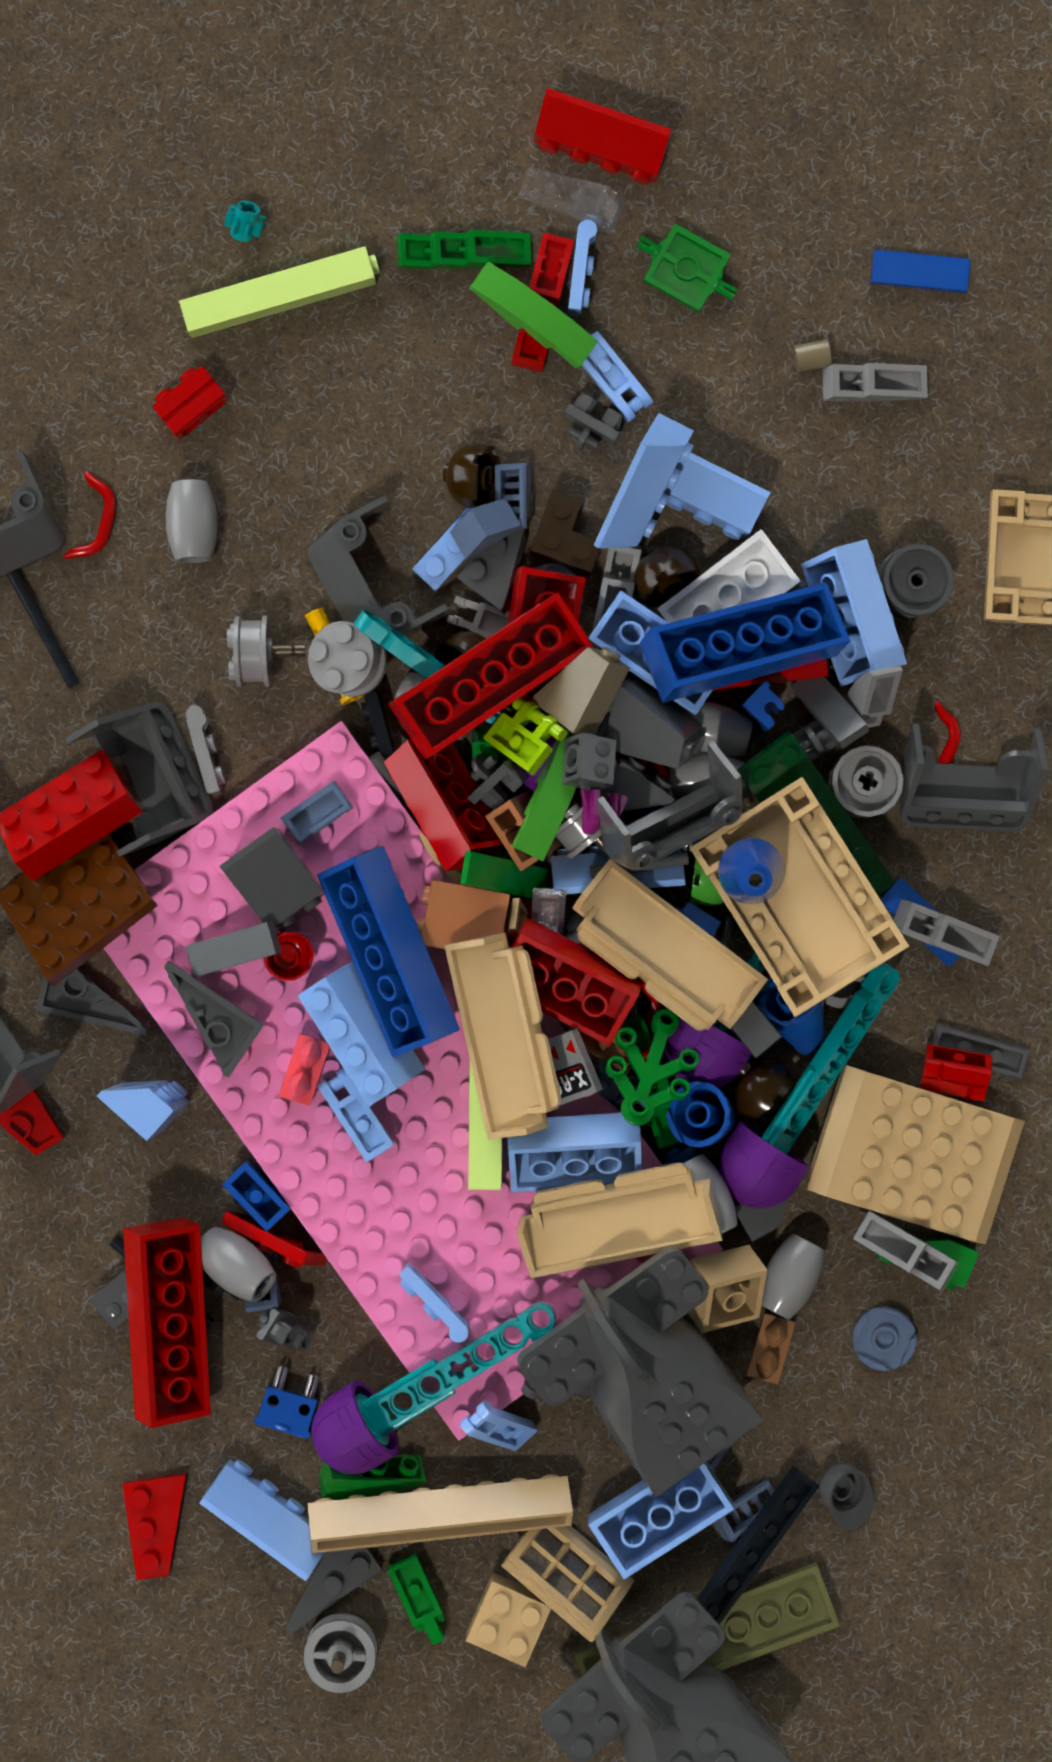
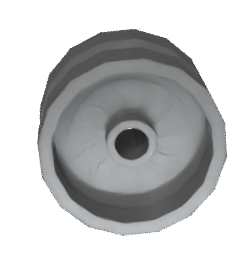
M865 745L847 751L834 762L829 771L827 784L849 816L869 818L885 813L896 804L902 793L904 778L901 767L892 754L880 747ZM860 777H866L869 780V786L866 789H862L863 783L859 782Z

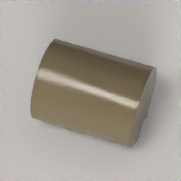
M828 340L793 345V356L797 372L821 369L832 365Z

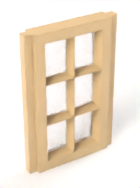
M572 1526L525 1531L501 1565L589 1642L594 1641L595 1636L603 1629L634 1582V1579L630 1576L623 1579L611 1559Z

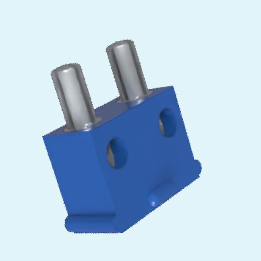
M279 1365L273 1385L267 1386L259 1415L254 1418V1422L257 1425L304 1439L309 1438L311 1435L310 1425L318 1401L314 1396L320 1378L317 1375L315 1376L310 1396H308L314 1374L309 1375L304 1394L286 1390L283 1387L289 1368L284 1367L279 1387H277L283 1365ZM271 1395L277 1396L278 1404L270 1403L269 1397ZM303 1404L308 1405L310 1412L302 1413L300 1406Z

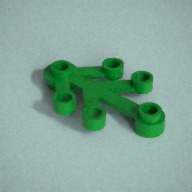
M669 1009L658 1010L651 1021V1028L655 1034L646 1062L635 1044V1031L629 1027H623L617 1032L615 1043L620 1049H623L640 1080L636 1091L625 1074L627 1063L622 1057H611L605 1067L607 1075L614 1079L624 1098L621 1104V1114L632 1125L641 1126L647 1124L654 1115V1109L674 1100H684L690 1091V1085L685 1079L676 1078L671 1082L669 1089L649 1096L653 1084L682 1071H692L699 1062V1055L696 1051L685 1049L681 1052L679 1058L659 1066L667 1038L675 1033L679 1025L678 1016ZM661 1017H668L672 1023L664 1024L661 1021ZM623 1034L628 1035L631 1038V1042H623L620 1036ZM690 1055L694 1063H685L683 1057ZM611 1064H619L622 1070L619 1072L612 1070ZM674 1086H682L685 1092L682 1094L677 1093L674 1090ZM633 1104L642 1105L644 1111L636 1112L633 1109Z

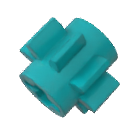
M242 200L237 202L236 206L230 205L229 211L226 213L224 226L231 227L230 235L234 239L249 242L253 239V236L260 237L266 216L259 215L260 207L257 204Z

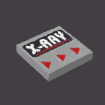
M578 1028L548 1039L561 1095L560 1105L594 1094L603 1089Z

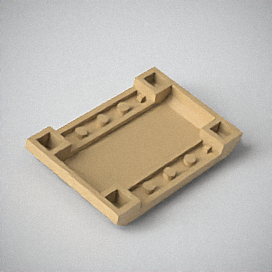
M994 489L990 492L984 602L985 621L1052 626V495L1027 494L1025 491Z
M803 777L742 814L735 823L723 826L690 847L705 874L710 878L776 984L779 993L794 1017L806 1012L910 947ZM743 838H759L769 842L778 850L784 862L785 875L780 889L773 897L762 903L745 904L734 900L724 891L719 881L718 864L723 852L733 843ZM752 874L749 880H755L760 875Z
M845 1064L835 1087L804 1188L832 1199L976 1243L986 1244L1025 1121Z

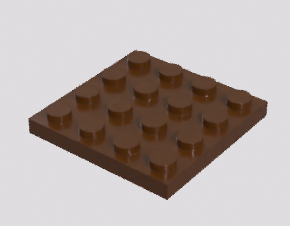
M111 833L33 882L24 873L0 891V904L44 977L53 987L158 906L126 856H118L117 850L121 848Z

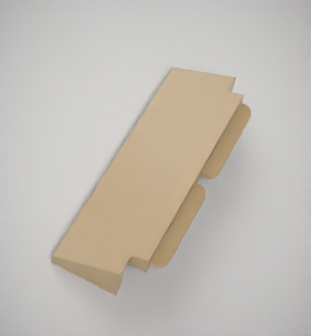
M611 859L608 860L582 892L572 908L584 917L576 929L578 931V939L626 977L630 979L638 977L644 981L647 993L698 1031L709 1030L716 1020L731 1029L768 980Z
M505 932L444 945L488 1139L529 1135L549 1127L546 1113L559 1108L561 1095L549 1041L541 1030L540 1022L542 1021L543 1014L528 952L523 949V946L509 948Z
M673 1163L616 1176L614 1183L606 1185L602 1180L595 1179L537 1191L532 1199V1214L521 1216L517 1228V1237L531 1278L657 1254L668 1246L683 1249L718 1242L723 1239L711 1179L694 1182L691 1167L686 1168L682 1163Z

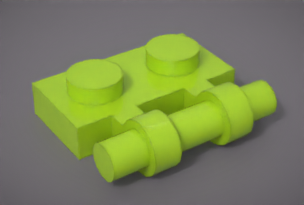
M520 697L512 704V707L517 710L514 717L511 718L503 712L483 739L534 776L553 751L545 743L546 740L553 736L558 741H562L567 735V730L560 726L556 718L543 714L537 704L532 701H525ZM530 722L538 726L533 733L525 728Z

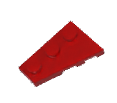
M36 1089L8 1110L0 1113V1125L34 1155L40 1154L65 1138Z
M226 1211L221 1221L222 1224L230 1228L229 1231L235 1232L245 1239L249 1237L256 1241L258 1249L269 1254H274L276 1251L285 1256L283 1261L293 1267L300 1269L302 1265L325 1266L328 1260L321 1250L307 1251L303 1249V1241L284 1234H280V1237L275 1236L276 1229L271 1227L266 1231L255 1219L239 1212Z
M187 1473L128 1481L122 1484L136 1580L164 1577L170 1574Z

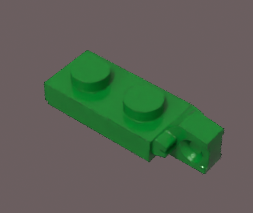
M417 1552L388 1564L386 1567L412 1626L416 1627L418 1632L426 1630L432 1646L443 1641L445 1634L440 1625V1622L445 1620L443 1609Z

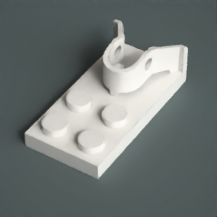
M761 529L660 606L658 610L665 620L671 623L784 594L800 584L801 581Z

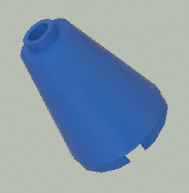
M743 838L733 843L723 852L718 864V877L724 891L734 900L745 904H758L767 901L778 892L784 880L785 867L782 856L773 845L759 838ZM752 874L760 875L755 880H749Z
M772 978L769 979L760 990L758 1007L783 1038L800 1054H816L826 1040L823 1001L801 1015L794 1017L779 993L776 984Z
M695 1081L689 1083L690 1091L684 1100L671 1101L666 1117L669 1129L677 1140L691 1147L703 1148L717 1143L731 1132L736 1126L737 1114L720 1088L708 1082ZM681 1087L676 1092L682 1094L685 1091L684 1088Z

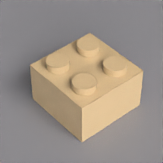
M750 1245L691 1259V1264L708 1287L707 1298L688 1312L701 1333L760 1317L768 1270Z
M492 1572L466 1631V1642L526 1667L551 1608L525 1586Z

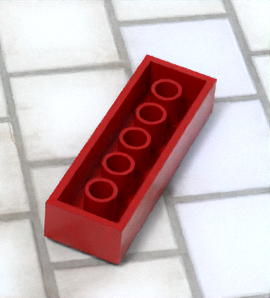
M557 592L388 703V705L423 758L427 759L565 668L587 647L594 648L559 592Z
M185 1217L123 1228L135 1419L150 1428H156L211 1415L200 1224Z

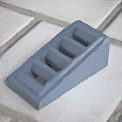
M527 463L495 465V501L504 498L508 502L520 501L519 507L511 508L514 513H520V519H518L522 526L520 529L528 528L532 466ZM519 476V482H507L508 477ZM507 489H519V494L507 495Z
M767 1478L731 1498L734 1510L726 1515H730L735 1526L731 1528L725 1517L726 1515L714 1522L724 1540L733 1542L742 1536L763 1508V1504L757 1494L763 1492L767 1500L771 1497L775 1490ZM750 1499L758 1510V1513L755 1515L747 1503ZM738 1507L742 1509L747 1518L746 1520L742 1521L736 1511Z

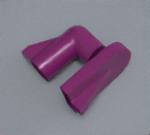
M600 790L580 791L583 807L582 830L585 834L593 835L598 828H601L597 799L600 798ZM617 793L606 794V801L620 819V814L628 801V796Z

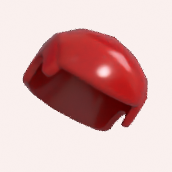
M283 931L277 933L282 953L264 957L263 962L268 972L279 980L294 981L309 972L315 951L309 939L298 932Z

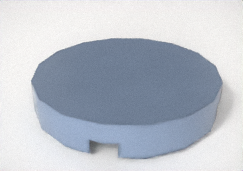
M888 1306L873 1307L861 1314L854 1324L851 1336L853 1349L860 1361L871 1369L883 1372L891 1371L906 1364L914 1354L917 1343L915 1328L909 1317L897 1308Z

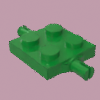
M676 223L673 225L668 236L659 245L643 235L636 245V248L652 256L651 266L643 279V283L697 313L700 312L707 298L715 291L732 301L738 288L721 280L723 269L729 261L731 254Z

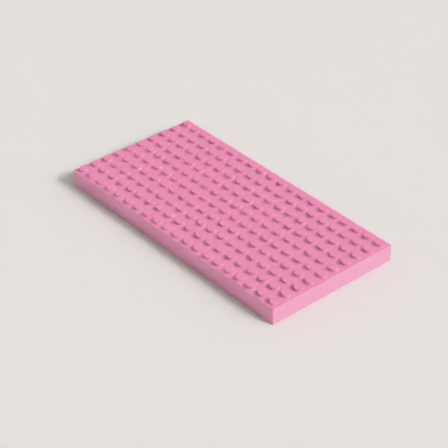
M340 721L135 869L158 906L104 947V950L405 1368L411 1373L432 1359H435L437 1362L506 1320L516 1318L521 1311L538 1302H546L555 1309L557 1318L553 1326L554 1328L580 1308V1300L584 1297L577 1284L580 1280L586 1278L594 1289L599 1286L608 1288L643 1263H639L636 1258L531 1278L517 1237V1228L521 1216L532 1214V1199L537 1191L511 1193L507 1137L502 1138V1189L468 1190L470 1057L445 949L426 946L460 1030L414 1049L426 1070L371 1105V1108L395 1144L367 1163L318 1086L311 1106L279 1096L299 1033L326 1041L297 995L352 961L325 894L320 896L323 901L321 904L308 913L304 908L293 916L296 922L283 930L300 933L309 939L315 951L310 970L302 977L294 981L279 980L268 972L263 958L195 977L265 1024L230 1077H226L221 1071V1067L212 1051L209 1050L201 1031L196 1027L185 1007L184 1001L170 981L168 973L164 968L167 961H171L194 977L185 946L263 923L219 866L272 827L281 830L318 882L317 874L354 856L384 846L416 923H418L419 917L425 918L427 905L421 904L425 885L431 886L432 880L456 884L430 856L419 836L422 831L371 763L348 728ZM335 781L353 806V809L299 845L280 817ZM276 928V929H275V930H276V934H277V933H280V931L278 930V928ZM542 1012L541 1030L548 1039L566 1032L557 1019ZM331 1048L329 1049L318 1084L325 1079L330 1081L343 1068ZM345 1087L335 1092L340 1101L350 1095ZM594 1093L560 1105L558 1109L547 1112L546 1116L609 1114L621 1111L601 1095ZM641 1136L642 1170L663 1166ZM713 1242L680 1250H682L691 1263V1259L718 1253L723 1248L719 1242ZM409 1262L468 1322L469 1333L465 1341L460 1343L452 1341L449 1337V1327L440 1318L436 1321L432 1319L422 1307L425 1302L417 1294L413 1297L409 1295L399 1282L403 1279L399 1276V1273ZM537 1310L532 1314V1320L537 1326L544 1327L550 1323V1317L547 1312ZM508 1327L505 1330L504 1335L509 1342L518 1343L522 1340V1333L518 1328ZM531 1339L528 1340L524 1348L455 1388L456 1394L434 1406L458 1441L467 1435L461 1428L460 1422L467 1415L472 1416L477 1411L476 1407L483 1400L489 1402L494 1408L502 1410L523 1395L521 1388L526 1378L521 1373L517 1364V1358L522 1350L533 1343ZM482 1343L477 1347V1353L482 1359L489 1360L495 1356L494 1348L490 1344ZM469 1351L466 1352L469 1355L467 1361L462 1364H457L456 1361H453L454 1365L451 1369L453 1373L459 1371L464 1375L463 1370L465 1367L473 1362ZM427 1376L423 1379L422 1384L426 1391L436 1392L440 1389V1383L437 1378Z

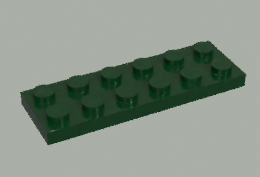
M785 732L737 769L741 779L759 804L803 777L877 895L879 896L896 883L791 732Z

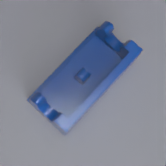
M767 681L738 708L742 714L753 720V725L763 734L775 724L769 714L777 715L778 709L784 710L782 701L768 688L770 684Z

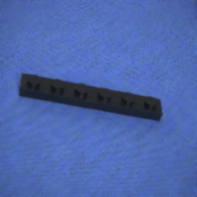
M792 1466L697 1598L719 1624L724 1620L819 1488L815 1481L795 1466Z

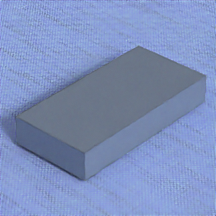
M333 781L280 818L300 845L353 809V806L338 784Z

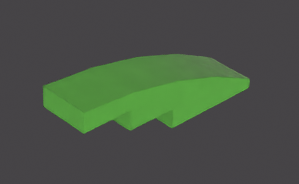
M490 262L485 264L469 287L470 290L517 330L523 328L546 349L552 347L575 368L582 366L598 342L545 298Z
M565 726L563 728L567 730V735L562 741L556 740L553 751L536 780L538 785L523 813L526 817L512 843L514 848L541 861H544L577 788L562 784L565 739L576 735Z

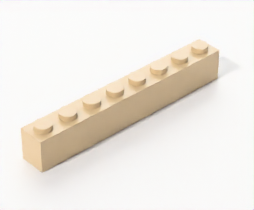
M549 1474L541 1479L527 1480L526 1478H514L504 1483L483 1481L475 1486L466 1487L453 1484L444 1489L430 1490L429 1488H418L412 1492L399 1494L395 1491H387L379 1496L352 1495L342 1500L321 1498L313 1503H308L311 1552L322 1553L571 1526L573 1509L568 1476L559 1477L556 1474Z

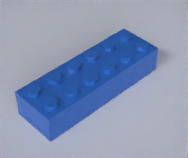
M826 582L651 627L639 644L661 701L664 703L836 657L849 644L850 639Z
M384 846L354 856L317 874L392 1057L430 1044L459 1031L460 1028L455 1014L451 1009L442 983L438 978L430 954L423 942L417 923L413 918Z

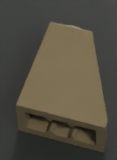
M587 647L537 692L532 702L556 718L559 723L572 733L579 734L583 732L596 735L630 667L619 660L621 655L613 649L603 647L602 650Z

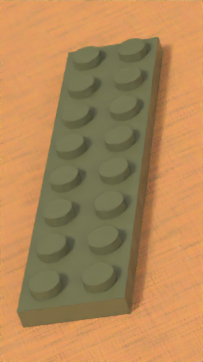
M815 1562L746 1588L720 1624L725 1634L724 1643L703 1663L722 1671L840 1627L817 1563ZM635 1630L630 1631V1632L625 1633V1634H622V1635H620V1636L614 1637V1638L616 1639V1638L619 1637V1638L625 1639V1638L628 1637L631 1633H633ZM597 1644L574 1652V1657L582 1676L601 1659Z

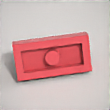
M299 1033L279 1093L280 1097L311 1106L330 1049L326 1041Z

